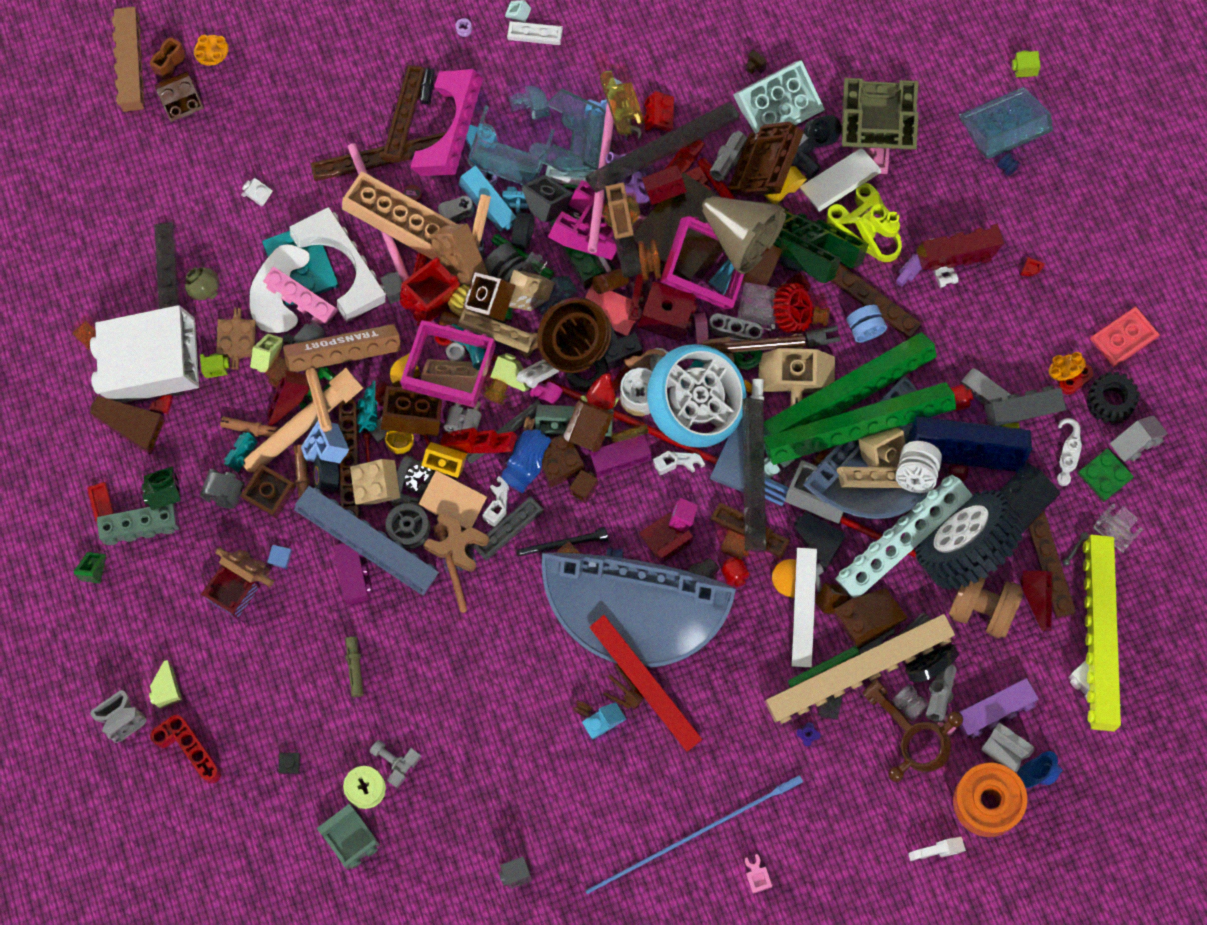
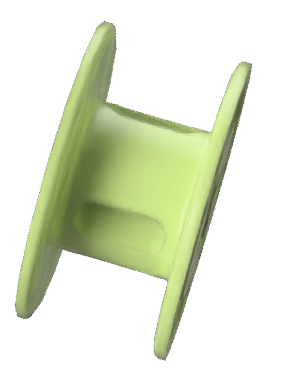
M356 767L348 773L344 780V794L358 808H373L385 796V781L379 772L372 767ZM361 781H364L368 786V794L361 789L363 788Z

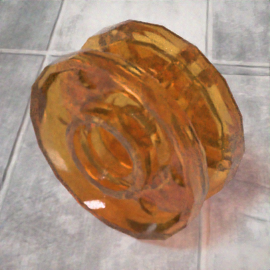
M651 239L649 249H646L644 241H638L640 265L644 281L649 280L650 271L654 272L656 279H661V265L656 239Z

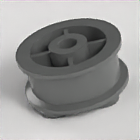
M405 503L396 506L388 514L386 530L391 541L399 542L403 545L404 549H414L424 544L428 539L430 522L422 508L415 504Z

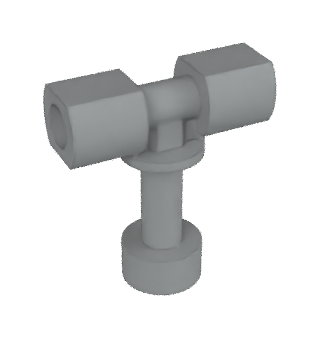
M377 740L370 749V753L375 757L381 755L393 764L391 769L394 771L387 781L398 789L406 778L404 776L411 766L414 768L422 756L411 748L405 757L400 756L397 758L385 749L386 744Z

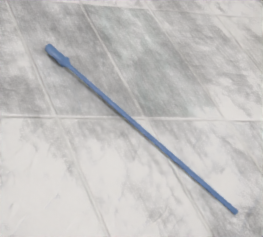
M798 775L780 786L777 785L771 793L585 890L586 893H591L774 795H782V793L803 783L802 778Z

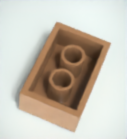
M468 223L444 226L429 235L440 263L453 276L456 275L458 277L460 285H471L475 272L489 275Z

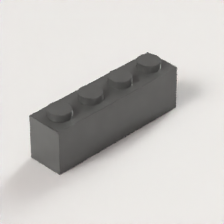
M1053 386L1044 387L1042 392L1039 393L1036 392V389L1026 391L1025 396L1022 397L1019 396V393L1007 396L1008 400L1002 401V397L991 399V404L984 405L989 428L1066 410L1062 389H1054Z

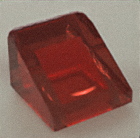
M381 381L375 386V400L382 407L384 406L386 386H389L385 381Z

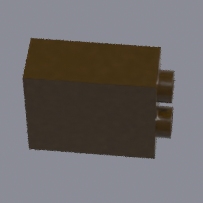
M684 172L681 175L687 192L658 203L634 232V236L630 237L631 261L638 268H643L645 271H648L651 267L659 272L661 276L681 218L690 215L698 217L699 221L703 223L708 222L702 212V204L706 198H711L712 196L720 197ZM688 228L673 275L698 285L724 252L720 242Z

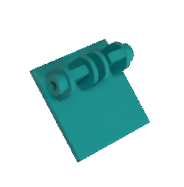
M373 381L370 387L366 388L363 398H360L358 401L357 409H359V415L357 417V424H359V432L363 428H366L368 431H374L377 427L376 381Z

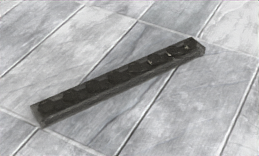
M744 398L742 400L745 551L765 552L763 400Z

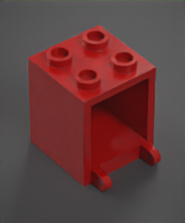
M436 257L401 283L400 304L404 309H408L417 322H421V320L431 322L449 308L448 302L450 297L460 287L458 277L456 275L453 276L440 263V259Z

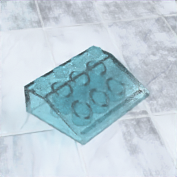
M1024 87L959 115L976 147L986 159L995 157L1053 131L1051 113Z

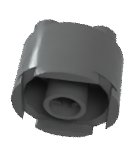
M209 469L200 497L209 503L211 500L216 502L217 506L234 509L237 507L245 483L237 480L236 475L233 473L225 472L224 475L216 470Z

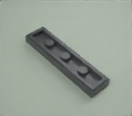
M530 496L486 534L490 539L486 546L474 544L473 548L487 561L544 512L543 508Z

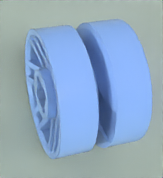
M868 305L857 309L846 318L856 342L869 341L887 330V325L884 318L881 317L882 314L877 305Z

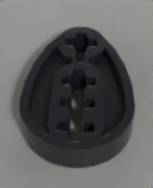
M949 644L913 660L905 668L911 682H922L935 677L959 656L957 648L954 644Z

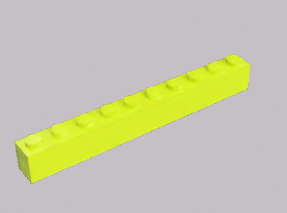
M1090 535L1083 543V553L1086 556L1083 563V570L1086 571L1084 589L1087 590L1084 606L1087 608L1085 626L1088 627V633L1085 638V643L1088 646L1086 664L1089 665L1086 681L1089 684L1087 702L1090 703L1088 722H1090L1091 729L1115 732L1121 726L1114 537Z

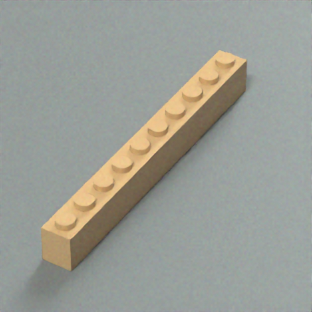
M945 614L764 702L774 722L780 721L783 724L791 720L790 715L796 712L801 715L810 711L809 706L816 704L818 707L828 702L826 698L831 695L837 698L845 694L844 689L850 686L852 689L863 685L862 680L869 678L872 681L881 676V671L887 669L890 672L898 668L897 663L905 661L907 664L917 659L915 655L920 652L925 655L933 651V646L940 644L942 647L952 642L950 638L955 636Z

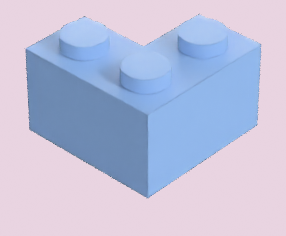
M319 420L317 421L301 446L306 461L315 462V459L320 458L325 461L341 463L347 455L349 448L338 424L331 423L332 429L323 432L320 428Z

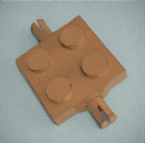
M234 308L233 319H218L216 354L231 358V369L234 370L235 367L236 370L239 369V359L252 357V350L256 339V320L241 319V308H238V314L237 308Z
M221 547L216 550L215 554L221 557L219 563L250 583L254 581L262 582L268 587L273 585L274 580L267 577L271 569L266 567L264 562L251 558L248 552L239 550L230 553Z

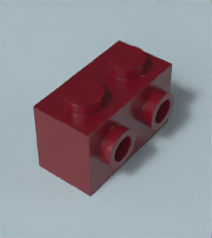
M677 165L642 178L651 205L687 192Z

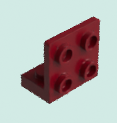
M671 512L640 532V536L661 564L693 543V536L689 530L683 532L668 526Z

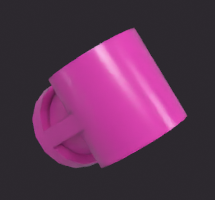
M541 381L535 388L531 389L530 396L533 398L538 397V400L543 405H556L563 390L554 383L546 382V384H543Z

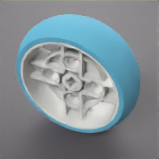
M693 344L675 348L656 364L649 379L647 400L654 422L666 436L685 446L708 447L723 441L738 427L746 407V388L739 369L728 356L715 348ZM684 359H693L704 363V366L702 368L694 367L683 370L677 363ZM681 381L684 382V388L681 386ZM667 387L670 389V390H669V400H670L671 407H670L669 401H668ZM686 407L689 410V415L685 411ZM708 422L716 426L713 431L708 433H698L689 429L692 424H705Z

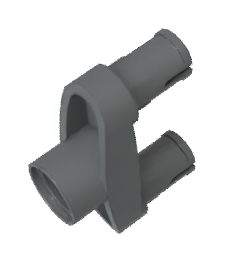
M408 455L403 458L398 470H396L400 498L392 500L393 506L405 503L419 504L420 498L404 495L403 489L407 471L415 465L422 464L423 461L415 460L414 457Z

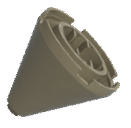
M714 196L706 198L702 204V212L734 269L741 274L751 271L763 259L760 255L766 248L770 249L786 219V213L783 212L785 209L776 204Z

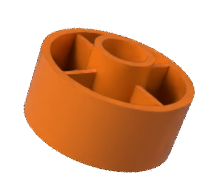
M998 763L979 764L967 771L957 784L953 796L954 811L961 824L976 835L983 837L1003 835L1022 819L1026 811L1027 792L1025 785L1013 770ZM991 794L997 801V807L994 809L985 807L982 804L981 795Z

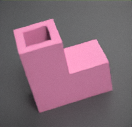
M705 313L693 314L697 344H701L703 340H709Z

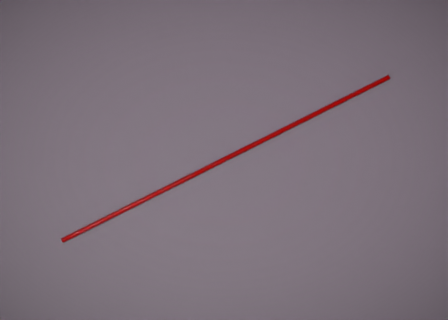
M493 353L491 360L496 362L499 355ZM548 378L542 381L543 384H546V382L554 383L563 390V394L576 400H582L581 396L583 394ZM614 409V418L691 454L696 453L702 459L716 465L718 457L697 447L679 444L666 436L662 431ZM843 515L839 522L876 540L883 536V534ZM915 549L909 552L908 555L916 558Z

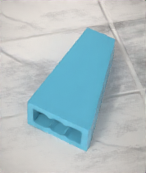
M476 165L460 177L458 185L477 206L481 194L491 197L487 217L500 232L504 229L508 231L514 226L515 214Z

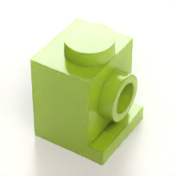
M200 354L201 372L205 378L228 375L227 368H230L228 357L220 354H211L209 357H205L204 354Z

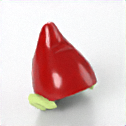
M604 373L594 381L586 396H581V399L605 410L612 409L619 398L615 396L610 373Z

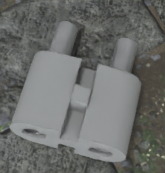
M477 401L476 407L467 409V411L463 410L461 404L455 403L454 406L449 408L444 429L448 432L473 427L478 430L482 416L479 412L481 403Z

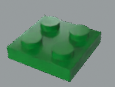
M1108 448L1078 472V475L1103 502L1134 478Z

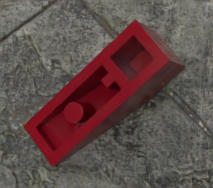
M284 371L267 412L268 426H273L302 402L305 394H308L310 387L306 375Z
M1023 571L1020 583L1041 631H1052V572Z

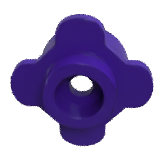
M811 722L806 723L804 728L798 729L796 732L805 746H810L814 740L820 739L821 736L820 732L814 729V725Z

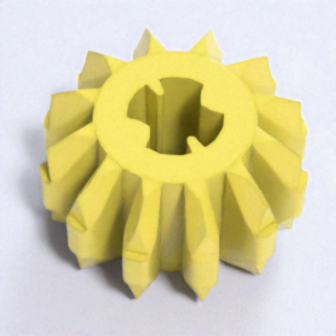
M464 284L453 292L448 302L451 311L458 316H461L463 312V306L470 288L469 285Z

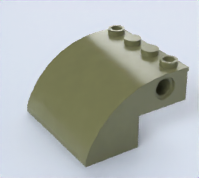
M845 78L842 101V147L916 150L919 113L917 112L918 81L900 80L899 83L868 82L859 78Z

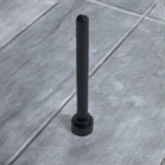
M606 526L599 527L598 530H594V533L521 548L516 551L517 556H525L597 540V542L601 541V543L607 542L609 540Z

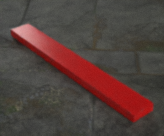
M603 615L589 627L686 752H689L703 740L609 619Z

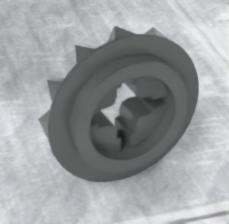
M422 464L411 467L405 477L408 489L413 493H420L422 495L434 475V471L423 467ZM424 473V481L426 482H421L417 485V479L415 478H420Z

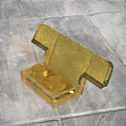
M612 70L602 72L600 81L616 130L619 134H632L628 119L636 118L638 125L644 123L632 82L616 84Z

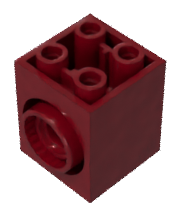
M653 281L638 328L680 342L682 336L686 337L690 329L692 317L698 304L695 302L696 295Z

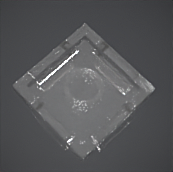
M1113 503L1099 517L1093 528L1102 536L1114 537V546L1124 553L1144 529L1140 527L1132 534L1130 528L1137 522L1138 518L1125 507H1122L1115 516H1111L1110 513L1116 507Z

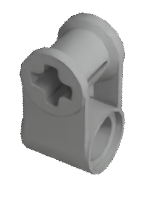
M461 196L454 200L443 202L437 207L440 215L454 223L470 218L475 211L472 200L468 196Z

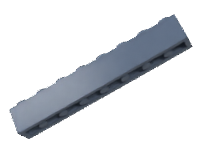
M308 486L295 504L294 510L422 596L425 595L436 579L439 572L436 571L432 564L424 563L417 554L409 553L402 544L391 541L384 532L376 531L369 522L361 521L355 517L356 515L351 510H345L339 506L336 500L325 497L319 489Z

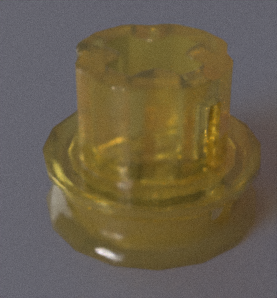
M493 379L491 386L485 387L486 391L482 395L497 404L504 405V400L507 399V396L504 394L509 385L501 380Z

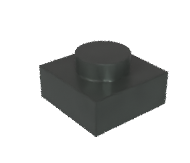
M279 753L278 773L300 774L301 754Z

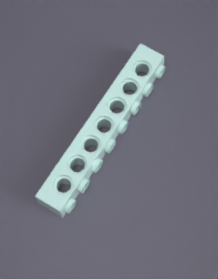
M954 475L946 477L936 489L931 490L924 500L917 503L907 515L902 516L897 521V524L886 530L879 540L870 544L862 555H858L851 565L842 569L835 579L852 598L861 596L973 495L959 478ZM949 493L948 498L944 500L945 496ZM920 519L919 524L915 526L916 521ZM905 533V536L900 539L901 535ZM891 545L890 550L886 552V548ZM876 559V562L871 565L872 560ZM861 572L860 577L856 578L857 574Z

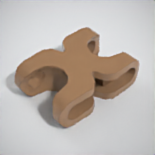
M439 514L437 518L438 524L448 531V537L441 542L428 539L423 547L440 558H445L452 554L454 565L473 572L476 568V563L466 555L465 548L470 544L486 546L490 541L489 537L475 528H467L461 532V524L457 519L445 514Z

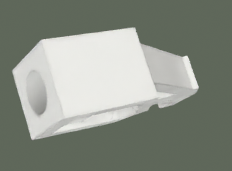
M667 451L653 459V465L659 475L676 469L677 465H684L692 473L695 472L694 463H698L701 468L705 466L701 456L696 453ZM671 459L673 462L666 465L664 460Z
M500 476L496 480L501 485L499 487L490 486L491 491L496 496V501H492L483 514L484 521L493 527L497 526L507 515L509 486ZM496 508H500L499 514L494 512Z
M962 837L936 842L937 845L912 851L908 853L910 861L925 859L938 854L940 857L964 852L966 850Z

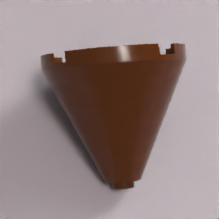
M575 297L562 300L547 308L542 315L537 333V344L540 354L548 364L559 371L566 373L584 371L590 368V364L597 359L600 360L605 354L611 339V324L602 308L589 299Z

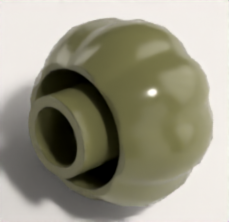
M200 267L193 268L188 272L185 289L190 297L196 300H206L208 298L212 300L218 295L219 277L214 270Z

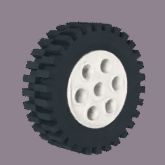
M983 490L982 493L975 492L973 497L917 545L918 548L915 549L917 555L915 556L936 585L943 589L945 587L947 589H952L953 587L960 589L961 585L964 587L969 586L971 581L974 584L979 582L981 576L986 578L989 576V571L995 572L998 569L996 567L998 564L1003 565L1006 562L1005 557H1011L1013 554L1012 549H1017L1019 546L1017 542L1023 538L1021 534L1024 533L1025 529L1023 527L1025 525L1021 516L1001 492H995V490L990 492Z

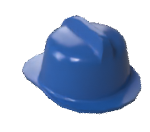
M1046 751L1021 766L1017 775L1023 781L1025 788H1031L1038 784H1053L1063 770L1058 764V756L1055 752Z

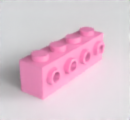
M274 266L263 280L267 284L266 289L274 294L279 292L283 295L281 299L289 304L294 302L298 305L296 309L305 315L309 312L313 315L312 319L320 325L323 322L329 325L338 311L337 308Z

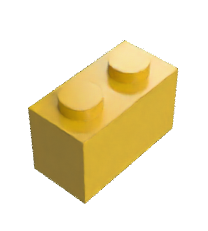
M431 442L426 448L422 466L458 478L463 471L467 453Z

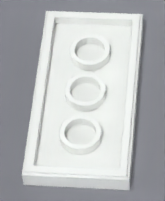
M860 148L800 186V189L820 212L880 174L881 169Z

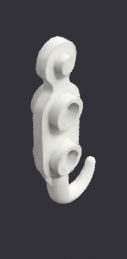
M1072 418L1062 419L1058 424V428H1061L1066 423L1073 426V432L1064 443L1059 461L1062 472L1058 475L1057 482L1061 486H1067L1070 483L1071 477L1069 473L1076 468L1082 448L1080 425Z

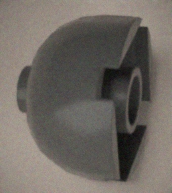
M310 320L312 324L306 323L294 337L295 344L326 338V333L320 324L315 320Z

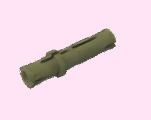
M347 637L345 638L347 650L345 659L348 661L351 697L364 696L358 638Z

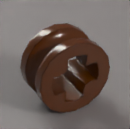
M577 700V706L573 707L572 710L588 718L590 716L589 711H592L593 708Z

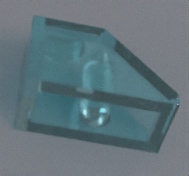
M569 276L553 277L551 279L555 284L550 298L537 307L541 315H543L547 308L562 300L571 298L577 292Z

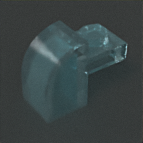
M525 86V93H517L509 97L512 112L530 108L533 120L550 116L546 95L537 87Z

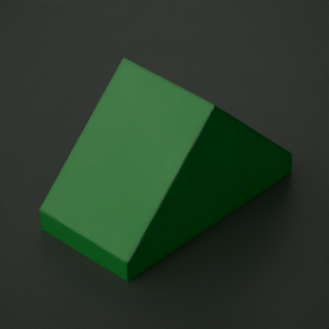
M87 552L75 568L74 575L81 581L100 584L106 554Z

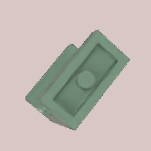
M350 804L317 828L347 870L359 866L361 859L366 855L368 857L372 856L378 851L377 847L380 846L379 842Z

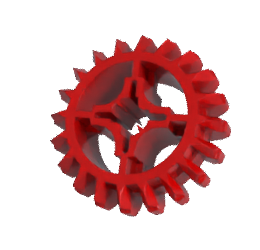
M795 282L786 283L777 288V292L774 293L775 299L772 300L774 306L771 308L774 309L773 316L776 317L775 322L778 323V328H782L783 332L791 334L805 331V329L809 328V324L812 323L811 317L814 316L812 314L814 309L812 307L813 301L810 299L811 294H808V289Z

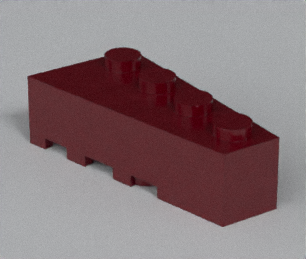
M997 223L991 225V229L983 230L981 227L974 229V232L964 235V232H960L951 236L950 239L947 236L923 241L916 251L922 270L930 269L934 271L941 267L953 268L962 264L969 266L976 262L988 263L1004 245V241Z

